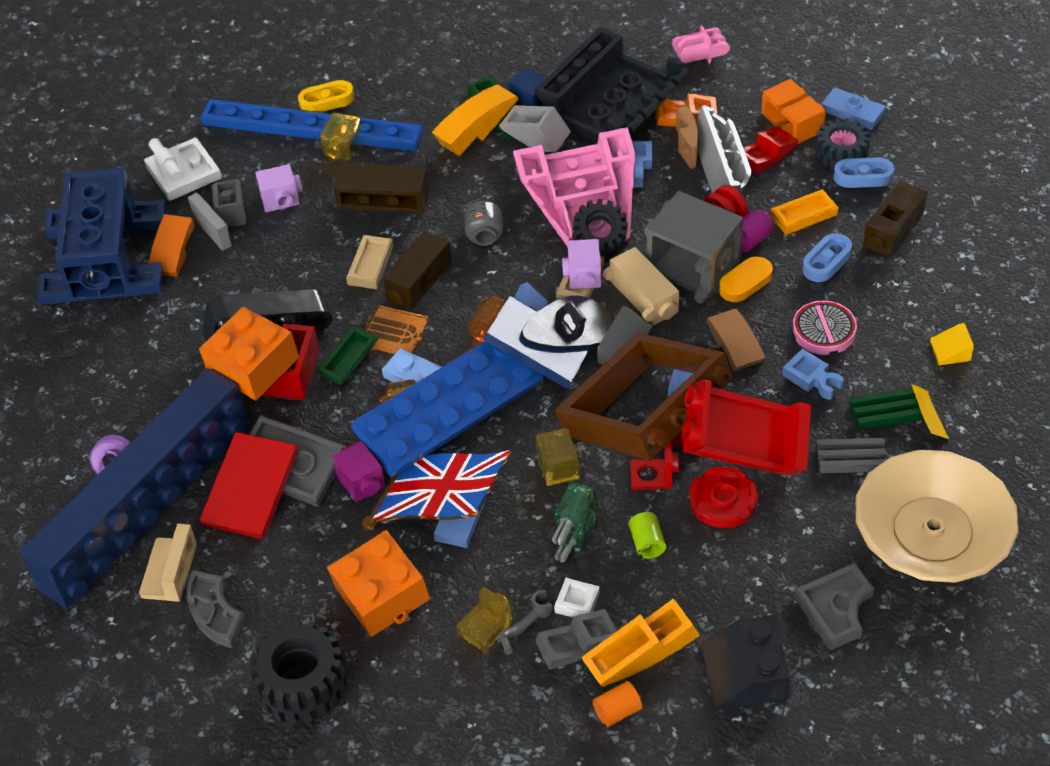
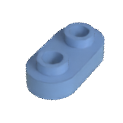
M880 157L843 159L835 165L834 181L845 188L886 186L893 180L894 165L889 160Z
M837 233L825 236L804 257L802 268L804 276L814 282H823L830 279L849 260L852 250L851 240L845 235Z

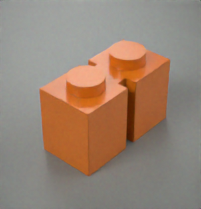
M792 79L763 91L761 113L774 126H780L781 129L797 138L798 144L816 136L818 130L820 131V126L824 125L826 110L820 103H817L808 96L806 91L799 87Z

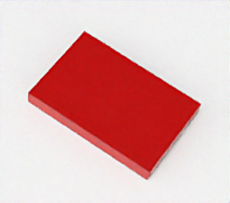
M235 432L199 520L201 524L264 540L299 451L297 446Z

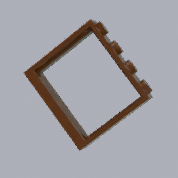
M636 333L554 411L565 436L651 461L682 430L685 424L687 407L684 400L688 386L705 379L711 381V387L722 390L733 379L724 352ZM652 364L693 373L639 426L600 416Z

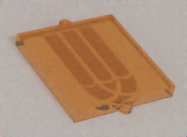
M377 305L370 320L365 322L364 331L378 337V341L372 349L395 354L401 348L412 353L417 342L422 340V332L428 322V316Z

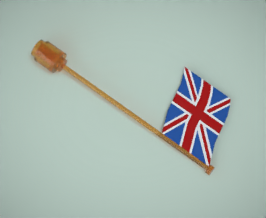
M489 296L481 302L468 324V329L474 340L467 352L478 346L479 342H485L483 339L506 303L505 300L497 296ZM511 451L490 454L441 453L427 455L392 477L371 515L364 518L362 525L369 530H373L377 522L400 519L456 520L477 516L507 462Z

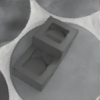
M606 609L573 616L571 625L538 632L535 642L550 670L582 660V656L617 631Z

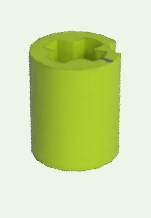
M642 512L630 519L629 528L638 555H642L644 559L655 558L661 555L666 550V543L657 516L652 512Z

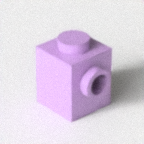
M290 164L255 172L265 212L299 205L297 193L302 192L299 175L292 174Z
M569 240L568 258H562L563 277L569 276L570 289L601 287L599 240Z

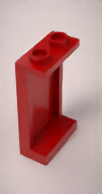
M705 379L688 386L684 400L687 409L686 421L682 428L683 452L785 476L807 470L811 416L810 404L798 402L786 406L711 387V381Z

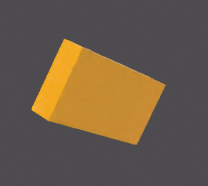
M822 189L772 208L770 216L783 233L787 235L837 216L838 206Z

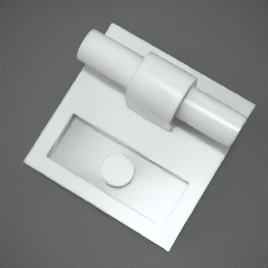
M196 137L169 149L164 147L157 138L150 140L149 147L154 152V155L144 159L145 165L169 201L222 179L220 169Z

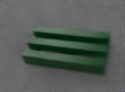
M913 388L850 398L849 406L858 430L923 420ZM909 408H911V410L892 412V411H896V410H902V409H909ZM877 413H879V415H873V416L862 417V416H865V415H871V414H877Z

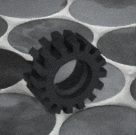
M597 199L596 204H593L592 200L587 201L586 207L584 205L580 206L579 212H576L574 216L572 238L573 240L598 239L600 254L608 258V253L610 252L613 256L617 253L618 248H622L626 239L628 229L627 216L625 212L620 213L621 207L618 204L613 208V202L610 200L607 201L606 205L602 204L603 199ZM602 220L610 225L611 233L606 237H595L589 232L588 226L592 221Z

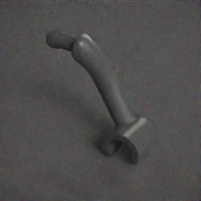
M538 590L532 595L533 609L515 625L497 634V641L502 642L506 655L513 653L509 640L520 636L538 617L547 618L552 613V603L541 605V603L548 600V593L545 590Z

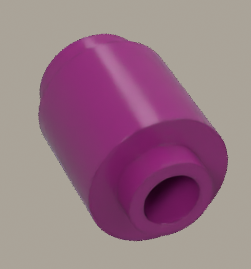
M751 211L743 217L742 252H749L770 235L773 229V221L765 211Z

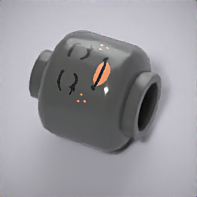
M478 201L466 208L464 225L467 238L473 243L482 246L493 244L501 238L504 229L502 211L498 205L489 201Z

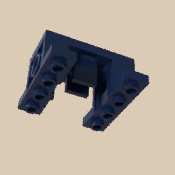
M125 168L65 173L61 209L47 210L45 224L47 239L58 238L55 260L60 272L39 274L37 298L40 305L162 293L163 269L161 263L130 265L122 238L123 232L124 234H129L130 231L158 229L167 211L165 200L135 202Z

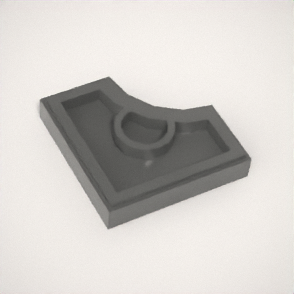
M852 563L794 589L793 597L831 651L862 637L863 629L858 620V611L862 603L873 596L874 588L858 565Z

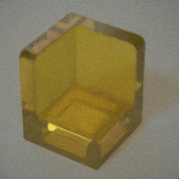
M563 428L535 435L537 458L546 485L550 486L579 479L578 456L569 430Z

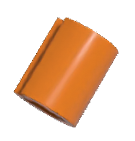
M628 681L593 699L594 709L601 722L605 723L607 728L642 709L640 697L633 685Z

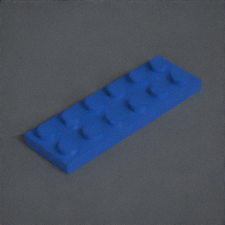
M485 341L352 422L351 428L392 478L541 384L544 377L541 373Z

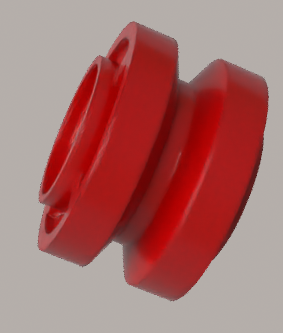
M722 185L714 193L709 194L703 199L707 203L741 217L749 213L743 196L730 185Z

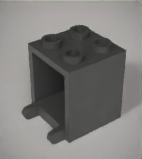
M678 191L671 200H667L664 203L658 216L648 222L645 228L647 247L644 256L670 282L695 292V301L697 303H704L708 298L711 299L719 289L720 279L734 269L741 261L743 217Z

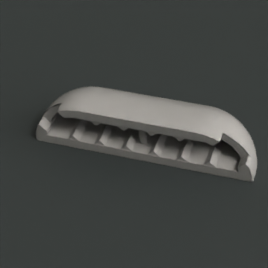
M702 106L696 123L698 131L697 151L711 192L714 193L722 185H730L741 192L751 176V168L736 127L731 119L725 121L714 114V108Z

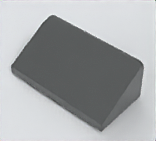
M623 305L598 346V363L603 365L636 333L649 335L653 326L633 310Z

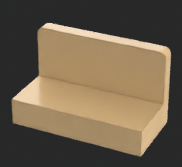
M177 524L173 539L156 538L139 591L141 598L181 601L197 546L191 525Z

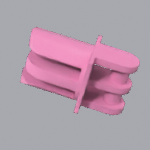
M700 25V32L679 36L672 41L674 50L677 52L680 61L684 62V64L706 59L710 64L711 58L725 55L730 50L729 44L717 27L704 30L703 26Z

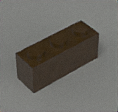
M340 163L333 187L337 209L424 213L429 190L427 170L425 167Z

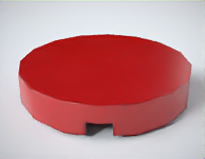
M723 466L712 467L705 470V474L699 478L697 476L692 482L689 500L691 510L699 520L710 526L730 528L747 522L754 514L758 494L755 483L752 479L750 481L746 478L744 472L739 469Z

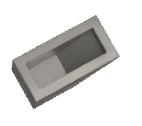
M514 106L499 125L503 131L528 147L542 145L544 152H557L571 132L555 107Z

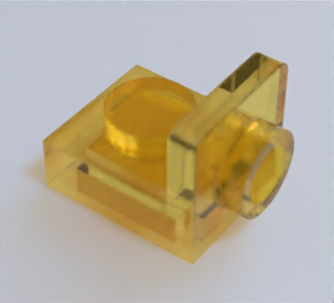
M332 113L320 134L325 156L347 161L351 159L350 144L361 126L359 117Z
M482 587L478 592L480 602L456 627L457 633L485 652L497 640V634L512 624L510 603L507 598L499 592L493 593L486 587Z

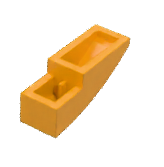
M498 84L492 86L457 107L432 133L442 146L460 157L475 138L481 141L486 138L517 102L518 97Z
M673 598L646 619H643L641 615L637 616L581 658L601 687H604L660 662L699 637L700 634Z

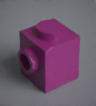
M362 440L332 456L336 476L355 502L373 496L385 487L382 467Z

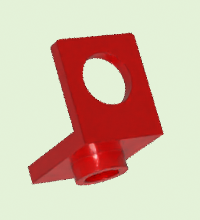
M671 441L664 447V459L630 461L631 489H672V472H679L678 452H672ZM643 468H652L658 475L651 481H645L638 476V472Z

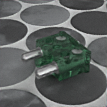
M570 480L569 486L554 513L557 530L552 537V541L555 544L558 542V545H560L555 554L557 561L565 562L572 547L582 550L595 523H597L599 503L596 497V488Z

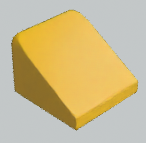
M965 323L958 324L930 338V343L939 366L971 361L973 342Z

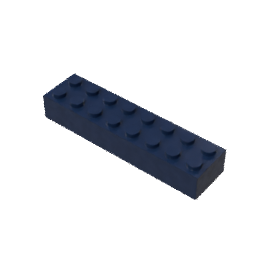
M207 368L20 550L38 591L68 609L76 600L82 598L87 589L109 570L111 564L124 551L129 550L135 540L147 528L154 525L157 518L179 499L180 494L192 482L197 481L203 471L223 454L224 450L231 444L235 432L244 433L248 422L238 384Z

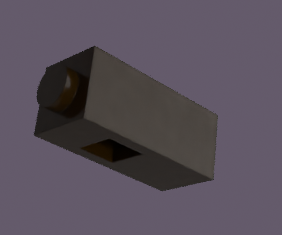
M900 181L866 223L863 246L891 257L924 214L928 191Z
M423 231L383 277L386 299L396 305L413 309L452 263L450 242Z

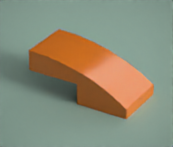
M689 93L685 102L665 99L655 110L656 125L676 127L677 108L686 105L692 112L696 123L702 106L714 108V114L717 115L715 97Z
M164 214L149 259V264L161 263L164 276H178L187 257L185 246L195 227L193 218Z

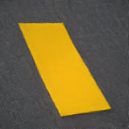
M912 384L920 410L931 434L949 439L931 402L928 391Z

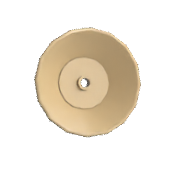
M915 450L890 457L867 474L856 495V524L868 548L891 568L923 581L955 583L984 575L1008 557L1019 533L1017 505L1003 481L979 462L950 451Z

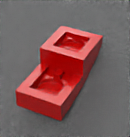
M778 126L758 133L756 143L743 147L751 172L756 174L778 162L798 144V139Z

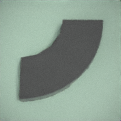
M192 570L187 583V601L196 625L214 642L233 649L245 622L244 613L232 608L225 600L226 581L224 576Z

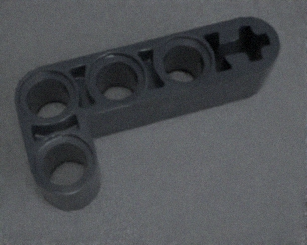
M319 290L220 295L212 298L207 303L202 332L206 342L242 307L257 313L283 327V324L315 327V331L327 328L332 322V315L323 293Z

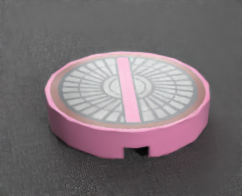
M814 301L804 305L796 312L792 330L799 346L812 353L830 355V352L838 350V353L845 351L853 344L857 325L851 311L841 304L831 301Z

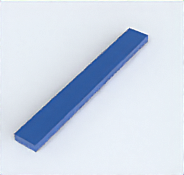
M209 99L200 117L202 125L415 152H417L424 134L423 125L212 99Z

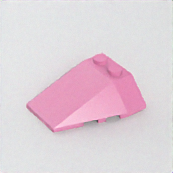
M628 127L599 133L598 143L586 147L547 155L544 154L542 145L513 151L520 180L567 248L568 241L573 240V221L576 212H579V207L582 205L586 207L587 201L590 200L593 201V204H596L597 199H603L602 204L604 205L610 200L613 202V208L617 204L621 207L620 213L625 212L627 216L626 221H628L624 242L630 240L635 151ZM602 220L592 221L588 226L589 232L595 237L602 238L611 233L610 225Z

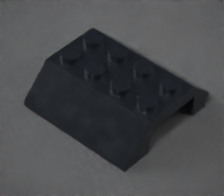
M599 27L535 88V94L544 106L555 107L571 131L598 142L599 133L628 127L629 134L633 133L661 105V102L665 101L676 89V86H679L690 75V71L684 67V62L673 57L667 59L666 72L623 54V36Z

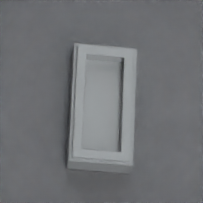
M195 193L189 196L188 201L194 220L222 251L231 247L232 243L227 224L200 194Z

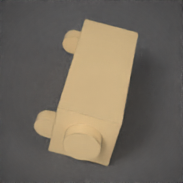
M636 247L610 259V266L603 271L602 276L606 280L611 281L638 309L647 322L654 326L663 320L670 319L679 312V290Z

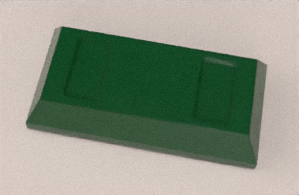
M353 325L316 372L340 385H344L376 344L378 337Z

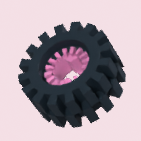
M835 118L834 123L831 120L827 121L826 126L822 124L820 131L818 130L817 159L819 161L823 160V165L826 167L831 164V169L834 170L836 163L840 160L868 158L871 138L869 130L866 131L867 127L864 124L859 127V121L857 120L850 123V118H845V122H841L840 118Z

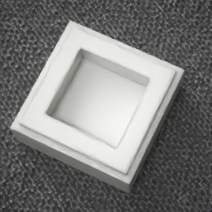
M565 578L554 606L555 613L573 617L592 612L599 596V586Z

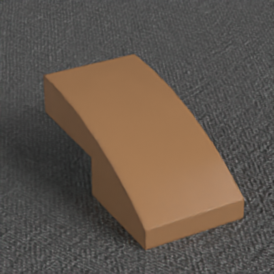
M686 105L677 108L676 130L679 133L678 151L690 169H692L697 164L698 131L694 116Z
M736 308L707 318L706 321L718 348L723 347L734 372L764 361L766 357L756 337Z

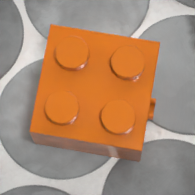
M245 307L239 309L199 348L206 369L209 368L238 384L241 393L256 401L299 358L292 332Z
M387 530L327 567L336 590L370 637H373L394 622L396 624L405 622L408 618V613L430 600L423 577ZM400 614H402L403 617L401 619H398L397 617Z

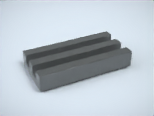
M884 438L817 439L816 451L819 473L872 471L887 460ZM861 458H878L874 460H858ZM825 459H844V460L825 461Z

